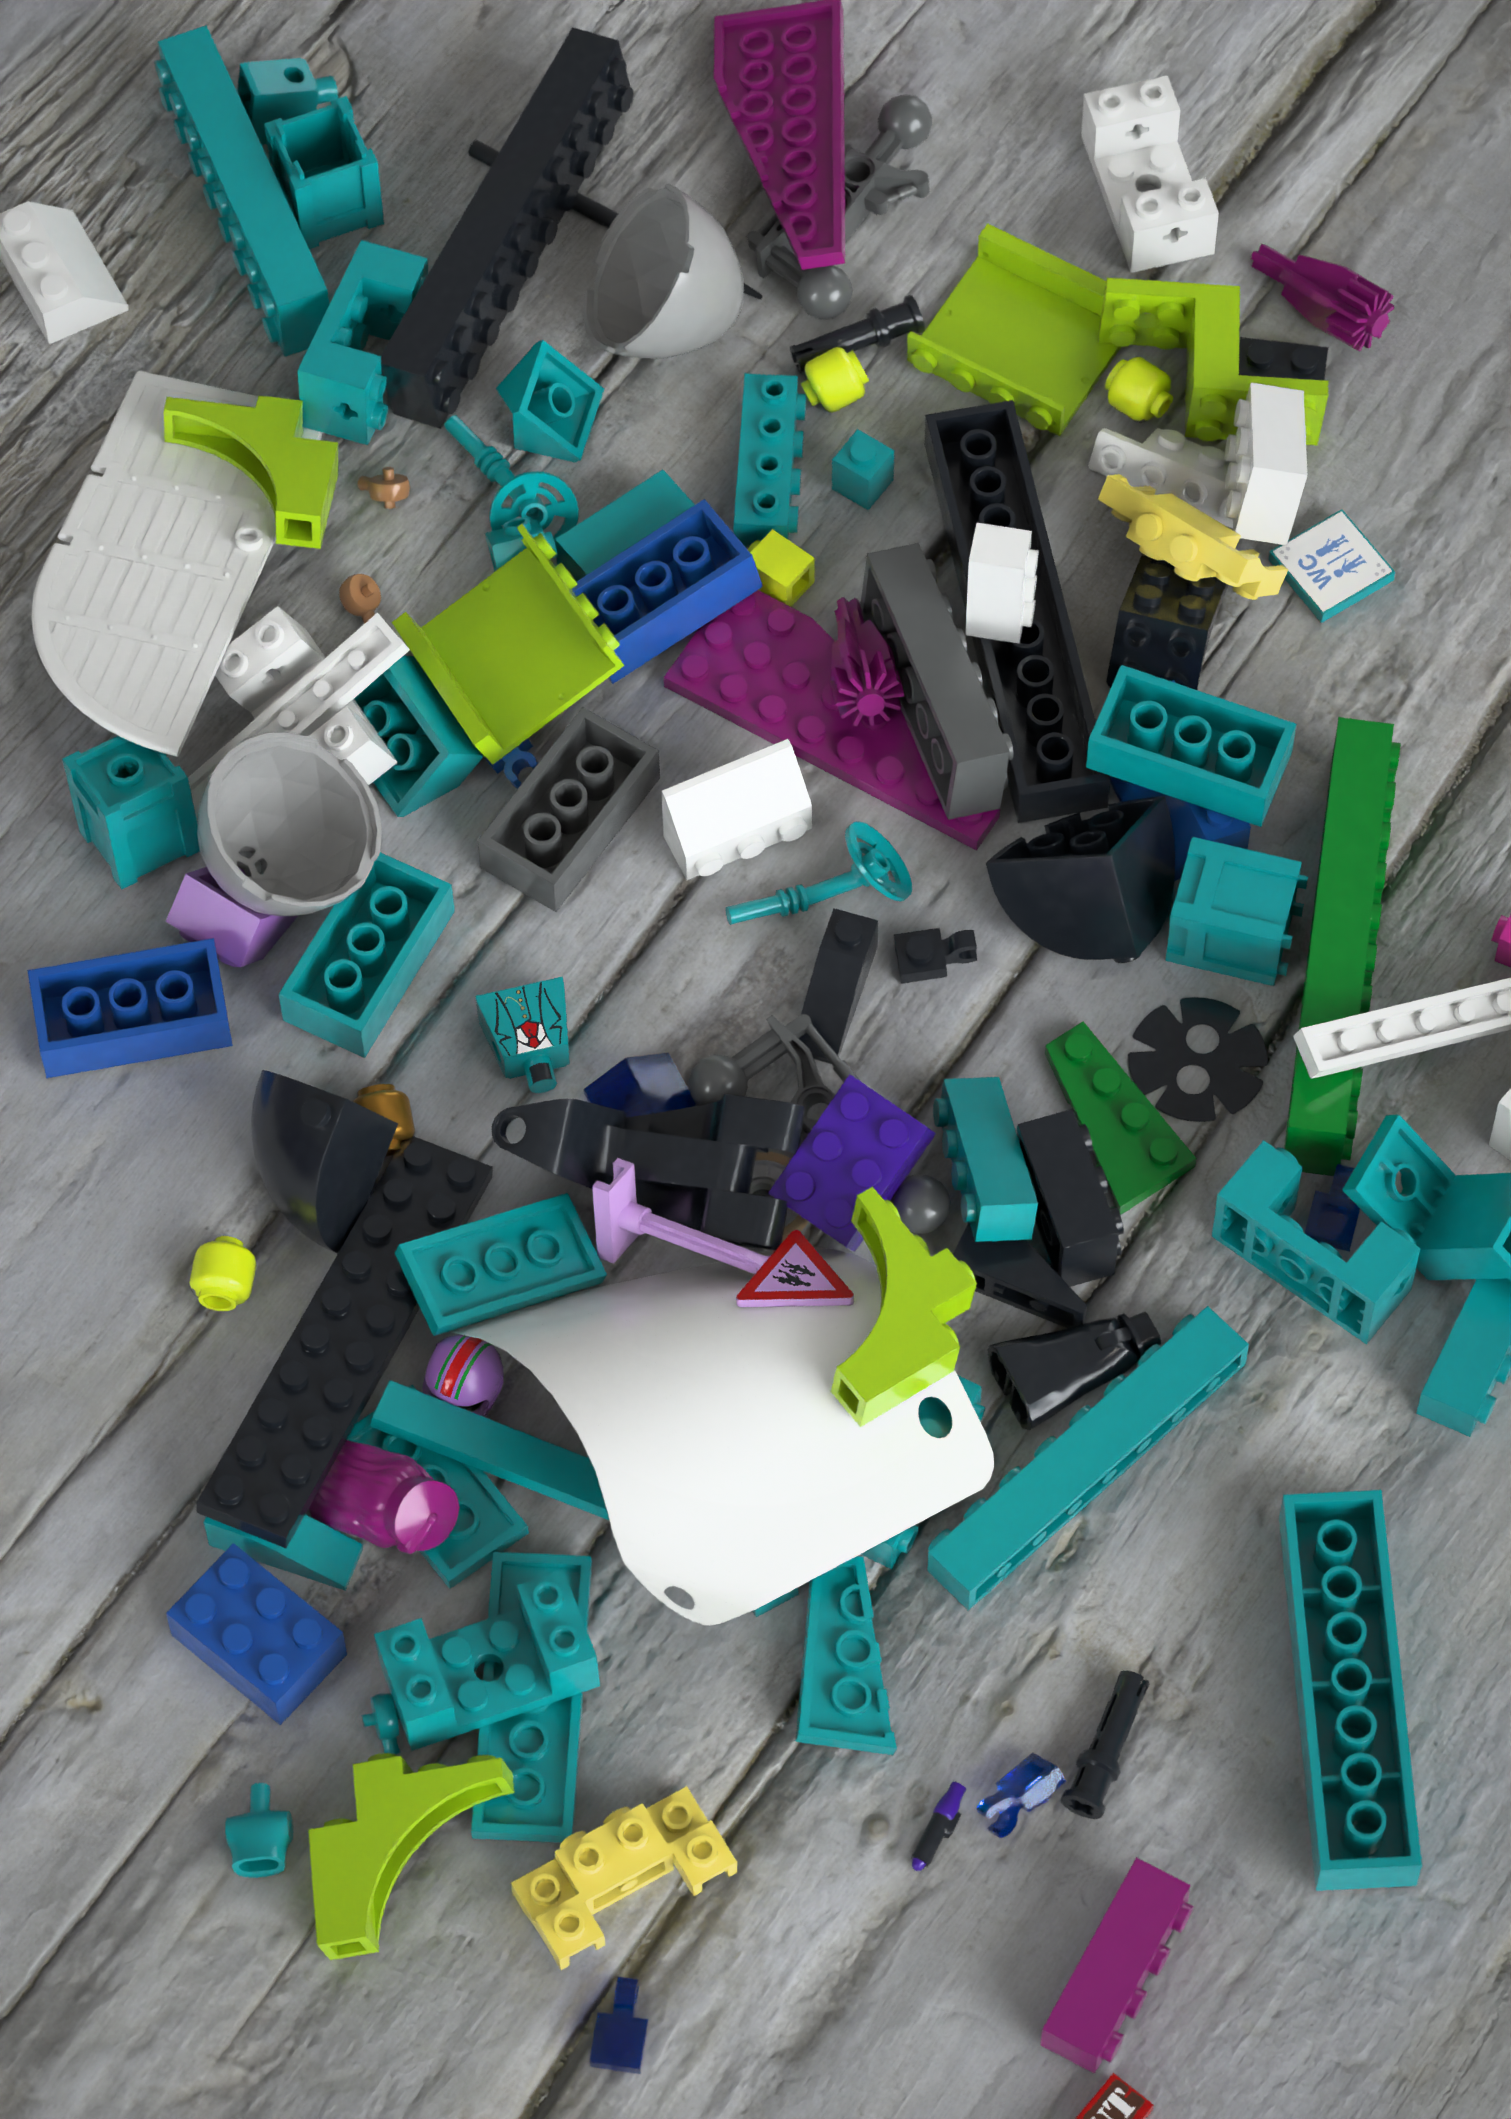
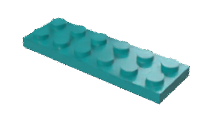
M493 1552L488 1618L520 1608L517 1592L518 1584L564 1569L586 1629H588L592 1571L591 1556ZM495 1661L484 1662L483 1681L489 1682L498 1679L503 1673V1667ZM583 1692L479 1728L477 1756L491 1755L496 1758L501 1757L513 1774L515 1793L495 1797L473 1806L472 1839L561 1843L573 1834Z

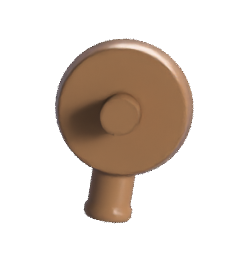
M384 467L383 474L373 476L372 478L361 476L357 483L360 490L369 491L372 500L384 502V508L386 509L395 508V501L408 498L410 492L408 478L404 475L394 474L393 467Z
M365 574L351 575L346 578L339 589L340 601L344 608L352 615L361 616L364 624L375 615L374 610L380 604L381 593L377 583L371 577Z

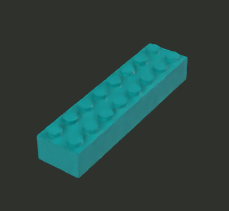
M207 25L158 41L160 59L154 61L162 84V87H159V93L166 112L174 111L177 119L173 120L177 137L182 145L189 144L191 151L188 152V158L195 176L203 175L206 182L203 185V192L211 210L218 208L221 217L217 218L222 237L225 243L233 242L236 250L232 251L236 268L240 276L247 274L251 282L247 285L253 306L256 310L263 308L266 317L262 318L267 337L270 343L278 341L284 357L308 349L329 307L328 289Z
M1382 1490L1285 1494L1281 1503L1279 1525L1316 1891L1417 1886L1422 1868Z

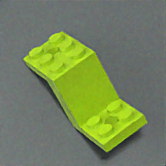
M1122 278L1106 279L1099 325V343L1113 344L1119 347L1130 345L1154 346L1165 350L1186 348L1185 437L1214 441L1217 439L1227 440L1229 434L1236 435L1238 426L1234 425L1238 400H1246L1250 383L1304 391L1306 445H1318L1328 400V381L1239 375L1240 286Z

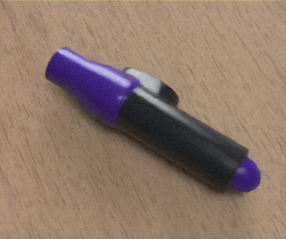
M953 1781L934 1808L933 1815L911 1856L912 1868L915 1871H921L928 1867L943 1837L948 1839L953 1833L961 1817V1813L958 1811L961 1799L966 1791V1787Z

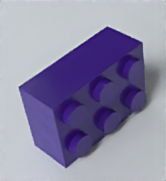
M849 1074L768 1194L774 1198L787 1201L786 1206L846 1248L855 1252L864 1240L851 1222L857 1195L873 1187L883 1200L887 1199L890 1201L936 1133Z

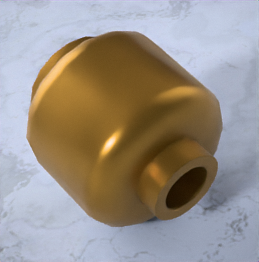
M377 1084L362 1088L357 1092L358 1098L352 1102L398 1123L386 1156L394 1155L397 1150L401 1149L402 1140L411 1138L415 1133L409 1098L405 1093L395 1090L393 1084Z

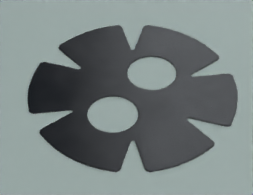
M1192 997L1180 1000L1182 1024L1165 1005L1149 1013L1136 1028L1133 1038L1156 1049V1051L1130 1052L1128 1054V1064L1133 1082L1144 1095L1168 1085L1156 1103V1109L1181 1120L1194 1122L1214 1121L1216 1114L1213 1095L1220 1100L1231 1114L1243 1109L1257 1095L1263 1085V1081L1241 1070L1240 1067L1267 1066V1050L1262 1035L1254 1024H1249L1228 1034V1031L1240 1015L1238 1009L1218 1000ZM1196 1025H1208L1217 1031L1219 1044L1215 1050L1201 1054L1189 1048L1186 1042V1035ZM1188 1065L1200 1066L1209 1074V1086L1199 1094H1188L1182 1091L1177 1084L1176 1077L1178 1072Z

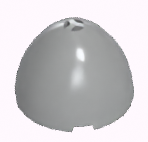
M665 184V188L659 190L644 189L630 200L616 216L598 247L593 263L599 268L593 290H585L583 317L586 333L592 343L609 353L625 357L665 359L698 350L715 342L734 325L741 312L744 301V278L736 251L720 223L692 197L670 184Z
M290 732L264 733L246 739L231 749L221 759L213 771L200 801L197 836L201 856L210 874L222 890L237 902L258 913L273 916H299L329 908L343 901L362 887L381 851L382 826L377 802L367 782L349 760L338 759L327 750L318 746V740L312 737ZM245 851L251 852L252 855L249 858H246L241 856L239 853ZM257 862L261 863L262 871L260 874H258L255 867Z

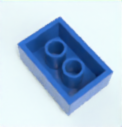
M234 1543L166 1612L171 1635L279 1725L295 1711L347 1655L344 1634L339 1628Z

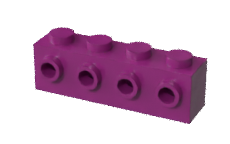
M1136 1857L1042 2029L1040 2043L1042 2047L1094 2074L1103 2059L1109 2063L1112 2062L1124 2038V2035L1118 2032L1126 2016L1135 2019L1148 1993L1141 1989L1149 1973L1156 1976L1159 1975L1171 1951L1170 1948L1165 1946V1943L1173 1930L1179 1933L1183 1931L1191 1916L1194 1906L1188 1903L1190 1884Z

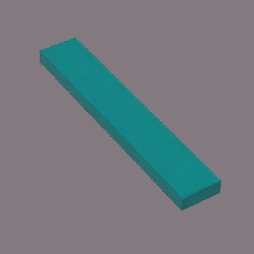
M389 1380L373 1414L370 1427L609 1520L597 1474L589 1458Z

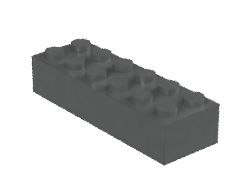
M919 543L867 553L860 602L864 621L866 622L870 619L892 648L896 671L899 672L904 696L899 697L901 711L947 819L950 820L1000 809L1003 789L1008 788L1007 766L1008 761L1013 759L1012 742L1009 735L1002 733L997 723L998 713L994 700L991 697L986 698L982 689V675L976 662L971 663L968 657L965 634L962 628H956L954 625L949 597L946 593H940L933 561L931 559L926 560Z

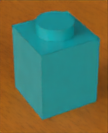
M859 429L854 432L832 459V490L868 511L894 480V450Z

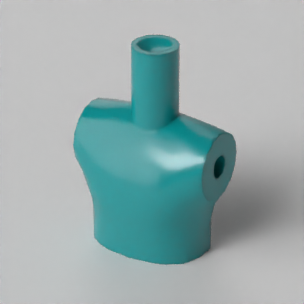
M255 1783L251 1786L250 1813L226 1818L225 1832L232 1854V1868L239 1876L248 1878L273 1876L281 1873L285 1868L287 1850L294 1834L292 1816L290 1811H270L271 1787L266 1783Z

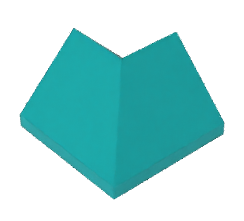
M540 340L535 343L496 387V390L513 414L514 449L575 463L581 461L604 388L547 342Z

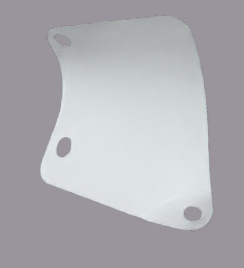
M814 1247L853 1292L854 1303L852 1305L738 1307L736 1301L737 1294L755 1274L719 1261L569 1293L450 1332L482 1339L508 1352L534 1374L553 1396L577 1432L597 1474L613 1536L626 1567L650 1593L673 1611L703 1625H716L751 1612L971 1496L982 1490L991 1478L994 1467L993 1451L986 1432L955 1369L952 1373L862 1427H859L831 1393L836 1366L846 1361L866 1340L877 1322L881 1309V1291L877 1268L870 1261L858 1255L836 1249ZM775 1250L762 1252L759 1254H762L764 1256H771ZM926 1397L939 1398L950 1410L952 1428L950 1433L944 1438L932 1437L921 1426L918 1408L920 1402ZM675 1586L685 1590L693 1598L694 1608L689 1610L675 1604L665 1595V1589Z

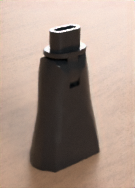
M1146 1312L1139 1313L1130 1318L1123 1313L1118 1315L1117 1319L1115 1317L1100 1319L1056 1332L991 1344L987 1351L992 1375L1005 1396L1011 1394L1009 1404L1023 1429L1031 1430L1083 1395L1127 1372L1138 1363L1142 1355L1155 1344L1161 1345V1338Z

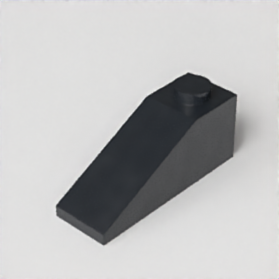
M833 908L818 951L801 1015L806 1014L810 1017L815 1029L839 1057L878 948V920ZM807 1033L798 1038L810 1049L815 1060L831 1064Z
M968 1222L953 1255L958 1261L965 1262L972 1270L977 1282L976 1292L1065 1328L1086 1323L1087 1305L1027 1240L975 1242L970 1222Z

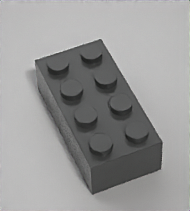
M582 707L477 840L480 868L557 912L660 779L659 750Z

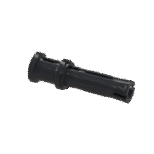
M908 295L903 298L902 303L884 310L871 309L866 314V319L801 344L790 346V352L793 362H798L796 365L798 372L802 373L805 371V365L808 361L834 347H841L847 353L876 344L878 347H886L890 345L892 339L908 334L910 331H914L917 334L923 333L925 325L914 297Z
M1124 1670L1119 1673L1114 1691L1105 1708L1093 1742L1088 1750H1084L1078 1756L1076 1765L1079 1769L1071 1788L1065 1790L1061 1797L1062 1804L1079 1816L1089 1819L1101 1818L1105 1812L1103 1801L1111 1782L1117 1781L1120 1775V1765L1117 1761L1136 1718L1141 1701L1150 1685L1148 1680H1143L1144 1677L1136 1672Z

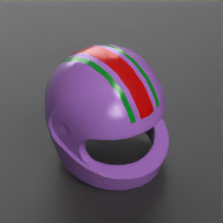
M460 1334L446 1337L436 1344V1348L429 1359L422 1392L432 1397L434 1394L438 1399L455 1406H471L483 1401V1404L473 1413L485 1417L493 1407L504 1382L503 1364L500 1354L493 1345L479 1338Z

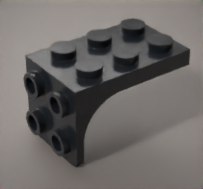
M1142 553L1119 609L1106 679L1107 685L1111 688L1120 666L1124 665L1168 681L1174 680L1177 684L1198 690L1209 638L1228 584L1220 581L1217 577L1201 578L1199 581L1184 579L1174 572L1175 567L1165 560L1152 559Z

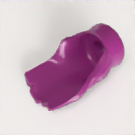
M346 1440L312 1501L309 1511L313 1519L334 1530H340L357 1536L377 1547L388 1548L397 1546L396 1548L401 1552L412 1554L415 1551L432 1549L440 1545L450 1535L458 1518L459 1501L456 1493L450 1486L433 1480L429 1473L412 1458L372 1445Z

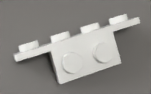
M1106 428L1101 429L1098 433L1088 465L1090 470L1104 476L1120 474L1127 478L1129 485L1132 487L1151 486L1156 489L1154 495L1172 493L1223 525L1233 529V518L1226 517L1228 497L1230 491H1232L1225 488L1226 474L1230 462L1225 461V453L1221 449L1212 446L1203 447L1186 440L1183 434L1170 429L1162 430L1157 428L1143 444Z

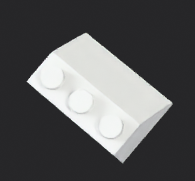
M28 201L0 213V259L49 344L129 310L125 299L73 210Z
M788 739L662 790L663 836L686 880L699 875H712L719 871L723 865L740 858H753L759 855L766 847L783 840L786 842L794 841L804 835L807 830L812 829V804L792 745Z

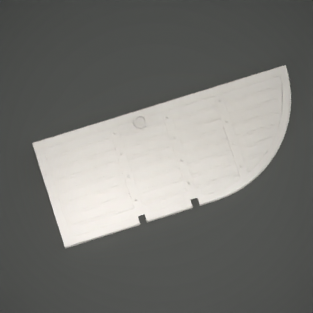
M137 371L91 466L92 471L102 473L103 476L91 474L86 476L58 534V539L71 543L69 546L54 543L41 569L33 594L32 631L40 659L49 676L65 697L82 713L100 726L130 742L178 757L275 542L276 520L271 505L262 490L240 469L208 452L181 444L165 442L164 405L167 397L256 407L258 396ZM303 427L302 438L320 440L323 433Z

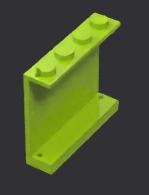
M987 223L978 237L977 258L921 336L912 331L908 334L907 361L912 363L921 372L932 373L949 381L956 389L962 392H971L989 401L990 404L1013 400L1017 416L1026 419L1037 429L1048 430L1060 436L1121 348L1113 344L1099 343V325L1106 280Z
M523 524L516 528L523 536L521 541L527 548L424 626L420 627L407 612H404L392 621V624L474 746L492 765L624 666L614 651L620 646L616 637L605 623L597 627L593 621L599 615L595 607L584 593L576 597L571 589L577 586L578 583L561 562L555 567L550 560L556 555L555 550L541 533L533 537Z

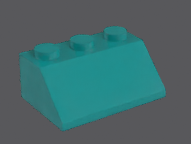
M403 655L354 698L398 762L373 782L397 817H404L459 787L484 757L474 746L414 656Z

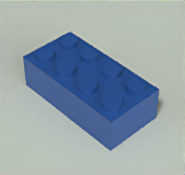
M703 499L576 581L578 585L571 590L576 597L584 593L599 613L593 619L597 627L605 623L620 643V646L614 651L624 666L608 678L614 684L762 588L763 585L752 554L708 502Z
M214 938L27 970L39 1049L46 1078L233 1046Z

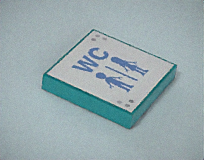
M1342 509L1288 540L1287 545H1279L1269 551L1268 560L1273 566L1282 565L1288 569L1284 578L1285 581L1321 623L1391 583L1395 578L1393 568Z

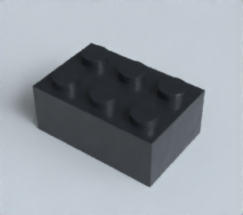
M1073 1109L1018 1124L1017 1137L1038 1202L1035 1224L1051 1267L1069 1287L1114 1275L1116 1256L1121 1255V1245L1118 1236L1124 1233L1123 1222L1116 1206L1109 1207L1104 1193L1108 1192L1107 1179L1102 1166H1094L1089 1152L1093 1151V1146L1086 1124L1078 1125Z

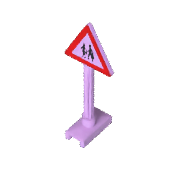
M617 1158L613 1163L614 1181L608 1185L597 1180L592 1186L597 1254L602 1260L614 1264L639 1235L646 1233L755 1274L737 1294L736 1301L738 1307L852 1305L854 1303L853 1292L799 1230H793L771 1256H764L652 1214L650 1208L637 1204L634 1164Z

